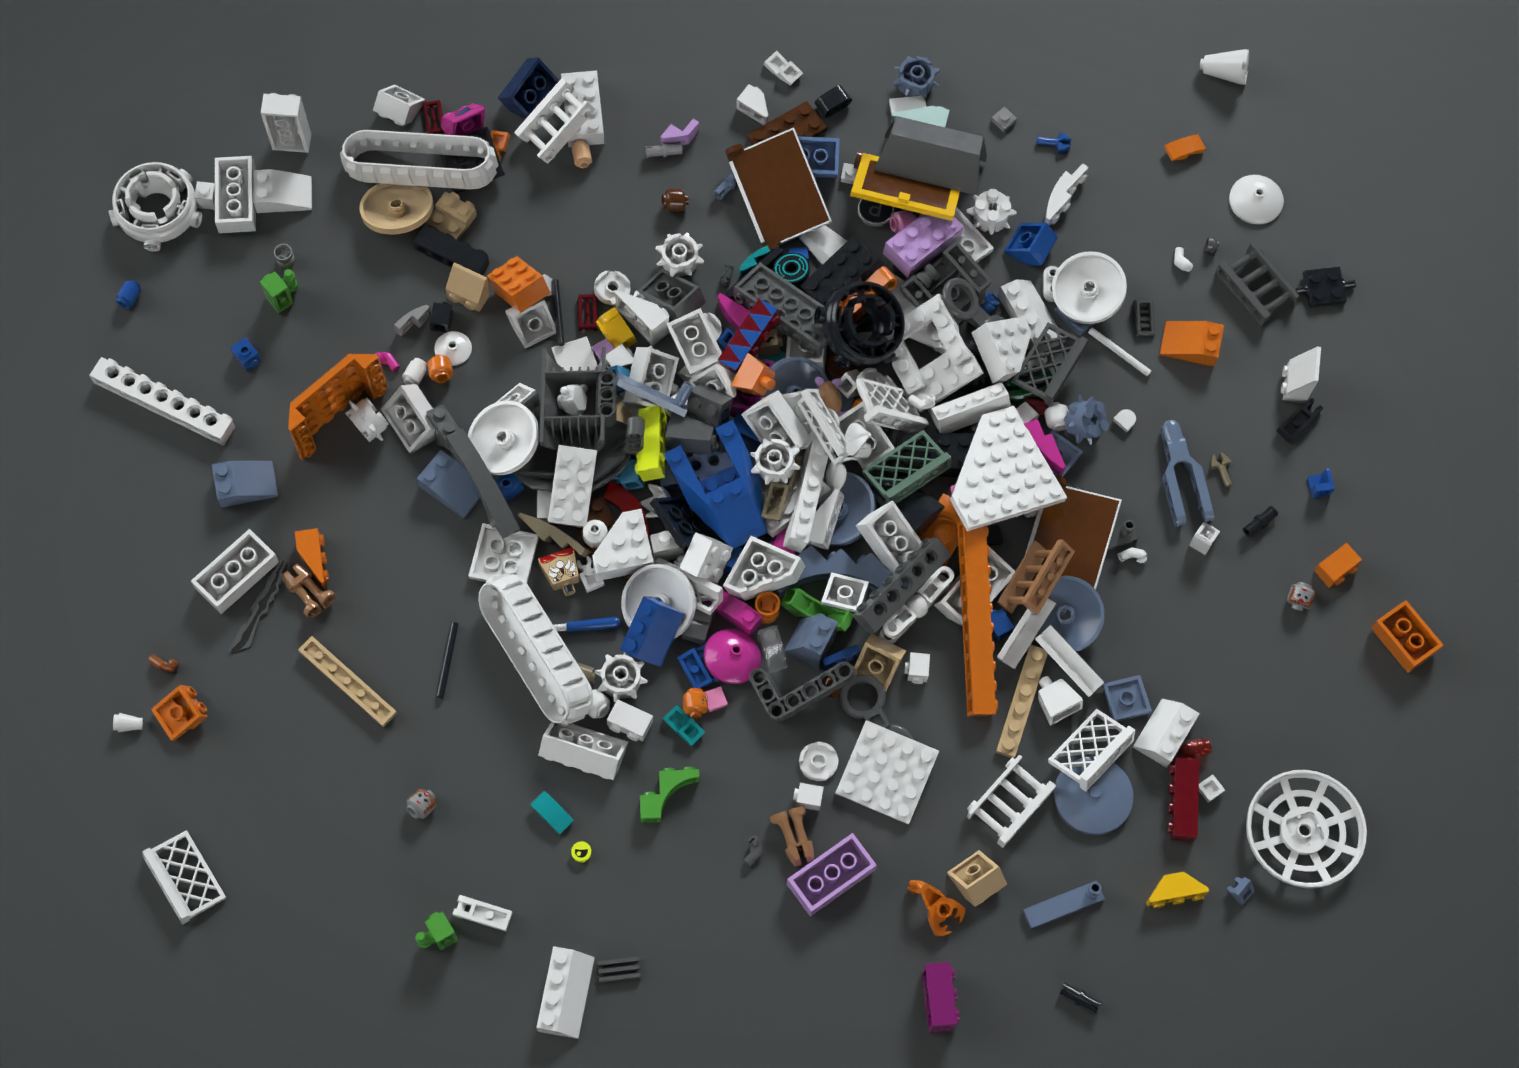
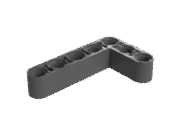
M841 662L783 697L771 675L765 670L756 668L751 671L749 678L768 715L778 722H783L852 682L857 676V671L851 664ZM845 668H850L849 675L843 677L842 671ZM764 674L763 681L758 683V675ZM830 677L833 678L832 685L826 687V680ZM815 687V688H816V693H815V695L812 696V697H809V695H808L809 690H810L811 688ZM772 690L773 696L771 699L767 700L766 694L768 691ZM798 697L799 703L793 707L792 700ZM781 707L782 713L776 717L775 710Z

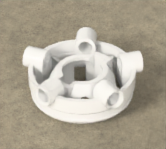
M160 162L144 163L130 169L119 179L113 191V210H109L113 227L120 225L127 235L135 240L144 242V249L153 252L161 249L162 242L178 237L189 226L198 228L202 221V212L197 211V202L194 199L195 191L191 184L193 178L184 169L179 170L172 165ZM187 187V201L183 200L181 203L179 191L182 192ZM162 193L169 197L171 201L163 208L166 216L157 219L154 212L147 213L141 211L140 205L136 203L139 196L146 198L150 194ZM122 195H125V203L129 208L130 214L136 219L133 224L130 223L126 207L121 199ZM170 219L172 220L171 222H169V223H167V224H165V225L159 226V224H163V223L169 221Z

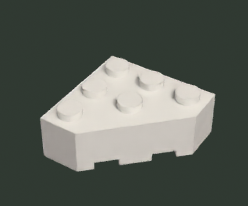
M1025 316L984 323L972 332L993 384L1007 381L1021 370L1032 334Z
M642 509L622 512L592 555L597 581L631 575L642 567L654 564Z
M750 536L723 586L729 594L746 601L757 597L760 593L772 592L797 583L805 568V564L800 557Z

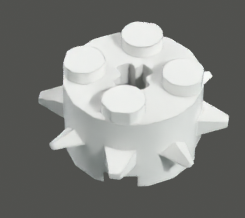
M990 189L979 196H973L976 201L975 206L967 209L966 213L973 216L975 228L977 227L983 232L987 230L990 235H993L994 231L1002 230L1004 227L1010 228L1008 218L1016 215L1017 211L1011 209L1009 196L1006 197V195L998 192L996 189Z
M679 233L674 235L668 234L664 244L655 248L661 253V260L657 263V266L663 265V268L670 272L671 277L675 275L691 276L697 264L704 263V260L698 256V250L703 245L696 244L694 239L689 237V233L683 236Z
M368 398L362 399L356 405L349 401L351 409L345 414L369 442L376 437L383 441L380 433L389 425L380 412L375 413L377 409Z
M785 437L781 440L771 439V441L765 438L757 451L750 453L756 460V465L751 469V473H759L765 480L766 485L769 482L786 484L794 470H800L801 468L794 460V457L800 450L799 448H790L789 444L786 443Z
M625 652L623 655H615V657H611L608 654L605 655L606 662L602 669L595 670L594 672L601 676L602 684L597 690L612 696L614 702L617 699L631 697L636 699V692L640 684L648 682L640 674V669L645 663L643 661L635 662Z

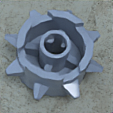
M907 56L901 67H894L899 73V78L893 84L899 86L900 92L904 93L906 97L922 96L926 98L932 87H939V84L934 81V77L940 70L939 68H933L931 61L927 57L915 56V58Z
M1080 394L1079 402H1073L1068 406L1069 412L1065 416V426L1068 433L1075 436L1077 443L1087 438L1090 445H1092V438L1099 437L1104 431L1108 430L1109 423L1106 418L1105 405L1101 401H1096L1093 396L1084 401Z

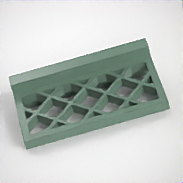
M922 430L863 469L862 473L885 498L886 504L890 501H894L897 504L951 467V456L947 452L944 453L928 434ZM922 437L927 442V446H916V441ZM904 449L912 450L911 457L900 456L901 451ZM915 450L926 451L925 458L914 457ZM928 452H936L939 457L929 459L927 458ZM889 459L897 460L896 467L885 466L886 461ZM899 461H910V467H899ZM913 462L924 463L921 469H912ZM874 469L882 470L881 477H874L870 472ZM884 471H894V479L884 478ZM897 473H908V477L904 480L897 479ZM882 482L893 483V487L885 491L882 488Z

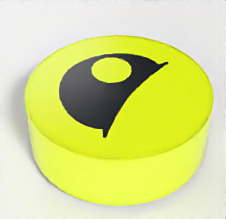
M580 841L573 845L571 854L576 862L584 863L590 859L592 851L588 843Z

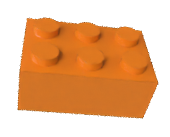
M518 256L509 259L507 263L494 269L492 273L487 275L494 292L520 313L551 293L543 276Z
M1407 600L1382 616L1371 627L1373 632L1407 673L1432 657L1444 646Z

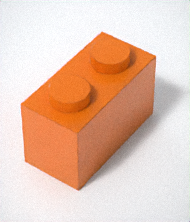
M1345 543L1319 563L1314 572L1329 588L1334 584L1338 586L1346 579L1345 575L1348 573L1352 575L1360 568L1358 565L1362 559L1348 543Z

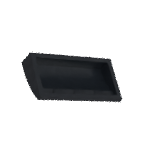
M884 471L883 477L894 479L895 472ZM897 473V479H905ZM870 482L868 485L874 492L876 504L878 507H882L886 504V500ZM882 482V488L885 491L893 487V483ZM921 489L916 490L896 504L912 529L919 536H922L945 508L944 505Z

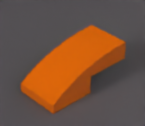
M1199 134L1175 140L1164 146L1171 161L1184 160L1189 155L1203 153L1206 150Z

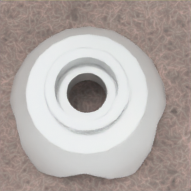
M648 484L653 496L641 501L640 504L651 512L646 514L645 517H658L654 513L650 502L654 498L671 497V495L663 487Z

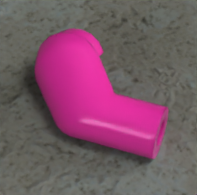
M387 352L374 353L379 356L381 364L388 365L393 372L400 368L392 354Z

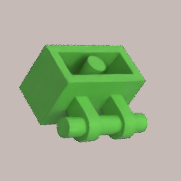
M290 269L285 270L284 278L282 279L274 271L271 274L265 275L260 281L265 298L278 314L294 304L290 293L298 290L296 276Z
M443 911L440 913L435 912L428 916L425 924L429 931L426 933L418 932L415 936L420 948L425 949L436 943L440 951L458 941Z

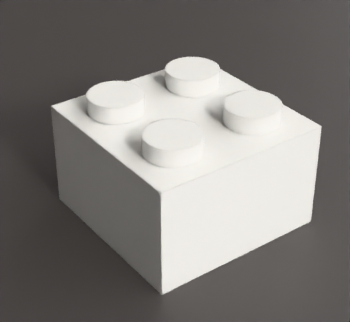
M695 532L680 569L696 577L718 583L723 575L726 563L731 557L733 547L717 539Z

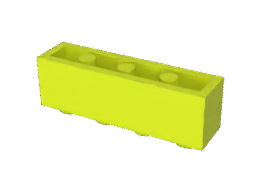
M659 405L639 409L638 417L645 420L644 447L641 451L635 453L637 457L635 472L645 482L665 478L666 459L663 453H666L667 415Z

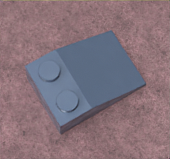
M441 450L417 477L418 485L422 490L462 518H465L481 499L465 468Z
M227 461L212 464L217 500L221 508L279 497L273 461Z

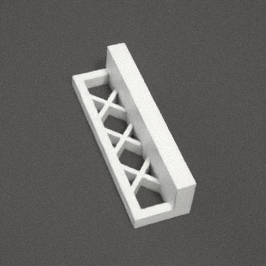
M805 389L801 392L802 398L797 401V404L833 465H837L849 456L846 452V439L817 390ZM805 402L807 403V405H808V407L810 408V410H808L807 407L805 406V404H804Z
M660 557L654 560V564L673 566L687 576L694 588L695 594H697L696 609L711 615L723 601L722 587L708 580L696 577ZM709 600L713 603L710 607L702 604V601Z
M1048 598L1039 614H1033L1027 608L997 658L1015 669L1056 603Z
M1051 625L1035 639L1088 697L1104 683Z

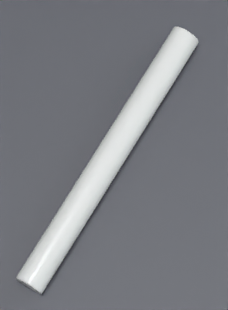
M1092 327L1088 333L1141 373L1148 377L1152 372Z

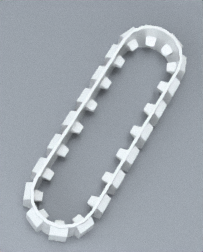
M360 130L346 138L340 152L342 164L345 171L349 173V176L366 183L479 189L488 185L497 173L496 168L498 167L494 148L490 147L489 142L473 136ZM378 150L485 158V161L472 169L363 163L356 162L354 159L363 152Z
M509 573L487 579L479 591L478 601L480 610L544 715L550 721L561 723L562 725L584 719L593 705L592 688L528 584L521 577L514 574L510 575Z

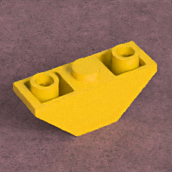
M1185 872L1164 875L1150 895L1146 905L1160 908L1169 902H1173V905L1184 903L1185 899L1192 898V901L1202 900L1209 892V889Z

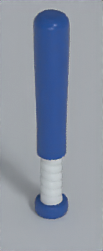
M618 617L566 622L565 624H555L553 626L557 632L605 630L619 628L620 620Z

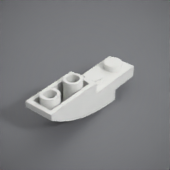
M1082 164L1072 175L1065 171L1051 193L1044 223H1047L1049 226L1051 223L1054 225L1060 218L1059 215L1062 212L1065 213L1070 208V200L1077 189L1076 186L1079 183L1083 184L1088 177L1086 174L1089 167L1085 164Z

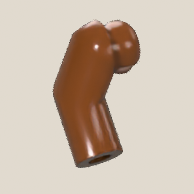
M151 655L148 659V662L157 669L170 673L175 672V669L179 666V663L174 659H170L168 663L156 655Z

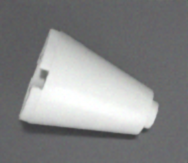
M1242 49L1205 55L1204 59H1201L1200 69L1203 70L1204 74L1240 85H1246L1249 50Z

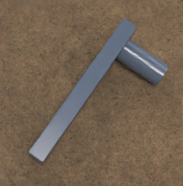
M618 373L615 379L617 386L682 417H685L688 411L685 403L694 388L689 382L684 381L676 398L673 399L621 373Z
M1096 880L1023 909V914L1030 930L1104 901L1105 897L1101 891V885Z

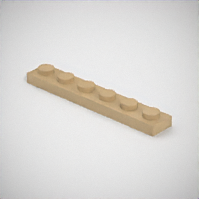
M313 636L298 649L299 653L382 727L397 714L395 709Z
M1034 645L1029 646L995 752L997 754L1015 759L1048 654L1043 648Z

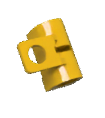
M615 307L601 315L596 321L600 331L608 343H612L614 348L622 344L627 349L637 342L634 334Z

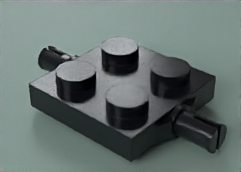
M1339 266L1305 270L1302 273L1304 285L1294 288L1298 294L1305 293L1308 298L1309 307L1346 303L1345 289L1355 288L1356 281H1344Z

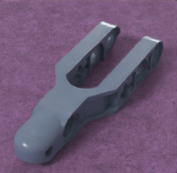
M1168 420L1161 428V437L1168 462V467L1162 480L1173 524L1175 527L1186 525V515L1174 471V466L1180 462H1183V466L1189 471L1193 490L1197 494L1199 502L1198 510H1201L1204 523L1213 522L1214 512L1202 466L1190 457L1179 423L1175 420Z

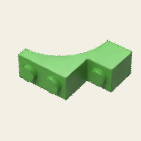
M788 588L780 602V605L795 617H809L821 613L837 621V631H846L853 618V613L850 611L821 604L819 600L811 597L800 588Z
M684 767L683 770L664 768L663 771H659L660 794L645 792L644 795H640L641 823H661L662 811L668 798L679 788L690 783L699 782V769Z

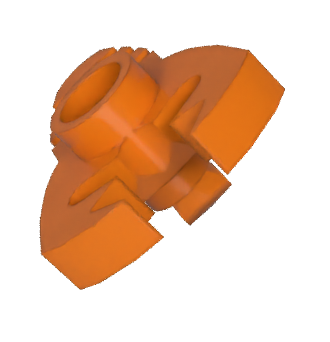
M919 880L909 881L908 891L911 894H921L928 910V921L934 935L945 936L952 931H946L948 925L943 924L939 926V924L945 921L951 914V917H957V923H961L966 908L959 902L946 898L941 891L928 883Z

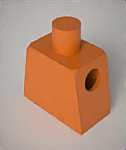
M747 353L731 385L743 393L764 396L767 390L774 389L776 385L773 379L775 372L762 361Z

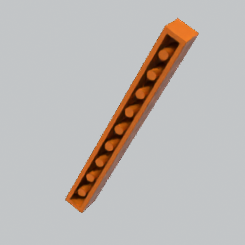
M960 521L957 523L967 716H992L996 714L998 702L995 699L997 682L994 680L996 663L993 660L995 644L992 641L994 625L991 622L993 605L990 602L992 586L989 583L991 572L990 564H988L990 549L989 545H987L989 530L988 526H984L967 532L964 524Z

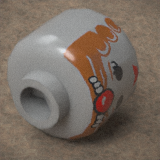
M1297 582V584L1291 586L1287 601L1292 605V609L1302 612L1303 608L1309 609L1311 607L1315 591L1311 585Z
M418 789L407 799V812L415 819L426 818L436 808L434 793L430 790Z

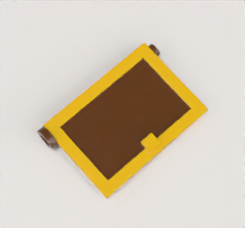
M857 151L854 168L858 169L850 196L953 221L960 191L874 171L879 156Z

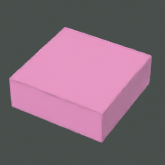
M721 686L705 692L708 696L709 712L728 706Z

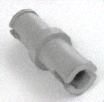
M661 143V145L645 146L646 158L657 156L664 158L667 155L682 154L681 143L667 145Z

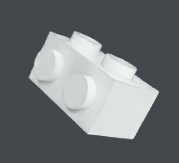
M618 699L607 718V725L610 730L616 733L621 731L627 734L629 739L642 742L653 723V715Z

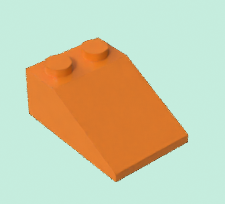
M1166 321L1159 355L1214 367L1219 357L1224 325L1209 321Z

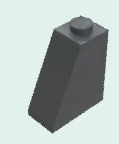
M671 412L665 434L666 450H672L681 445L684 452L711 454L713 447L717 445V435H714V427L687 415L682 417Z

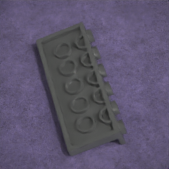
M761 262L734 286L733 297L737 303L743 304L751 311L760 298L778 308L781 319L778 325L774 327L780 333L789 336L796 344L806 348L809 353L817 357L822 355V349L827 345L823 334L822 324L814 322L815 311L818 306L824 307L822 304Z

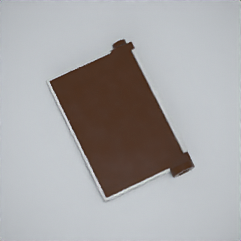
M794 127L743 149L742 144L726 149L725 153L763 247L768 245L772 252L783 243L832 223Z
M1055 475L1067 499L1065 502L1038 510L1026 553L1033 541H1037L1045 550H1052L1057 540H1064L1075 552L1061 576L1080 578L1096 590L1122 500L1068 487V481L1065 478ZM1038 573L1035 574L1032 581L1035 580Z

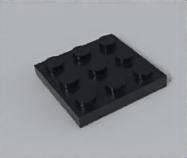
M488 127L464 135L478 137L489 142L490 147L494 148L498 162L497 173L493 180L504 176L505 173ZM440 154L444 168L472 169L485 161V158ZM452 188V191L456 194L468 190Z
M684 496L654 498L650 502L654 513L661 519L664 527L669 531L680 548L689 547L695 532L719 541L721 540L690 509Z

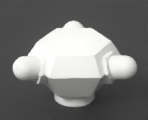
M573 384L563 386L560 389L561 394L557 397L559 408L564 409L571 416H582L587 404V385Z

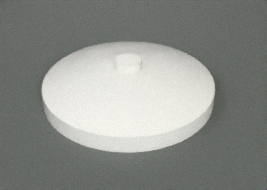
M1091 251L1078 253L1065 260L1057 269L1052 282L1053 298L1060 312L1070 320L1082 324L1100 323L1112 317L1124 303L1127 293L1126 277L1121 266L1110 256Z
M509 400L496 402L482 410L474 419L468 433L469 439L492 475H507L522 468L534 455L540 436L539 424L535 415L521 403Z
M651 564L642 567L629 578L624 587L621 600L623 617L628 627H630L643 596H649L685 613L674 639L685 632L695 614L696 596L690 580L683 572L670 565Z

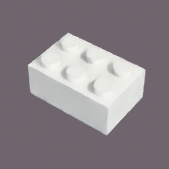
M864 401L839 417V429L844 437L852 423L860 424L872 434L866 442L871 445L870 456L868 458L857 457V461L862 469H865L895 449L879 425L865 421L864 415L868 411Z

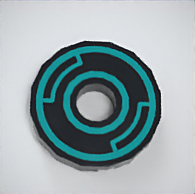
M792 252L780 256L775 261L773 270L792 285L798 286L807 280L810 274V265L805 256ZM791 267L796 268L794 272L787 271Z

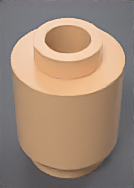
M585 140L575 141L571 148L574 164L580 168H587L592 163L590 147Z

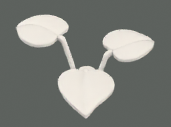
M828 409L837 426L839 427L840 421L838 415L832 409ZM858 423L850 424L845 434L846 452L851 457L845 458L837 465H833L831 461L827 467L826 483L831 488L832 493L836 489L840 490L845 483L847 472L843 463L857 460V457L868 458L871 454V445L866 442L872 434Z

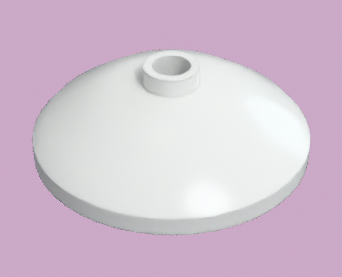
M1248 175L1235 182L1229 194V203L1233 212L1243 221L1251 224H1265L1273 221L1280 214L1284 198L1279 186L1271 179L1261 175Z

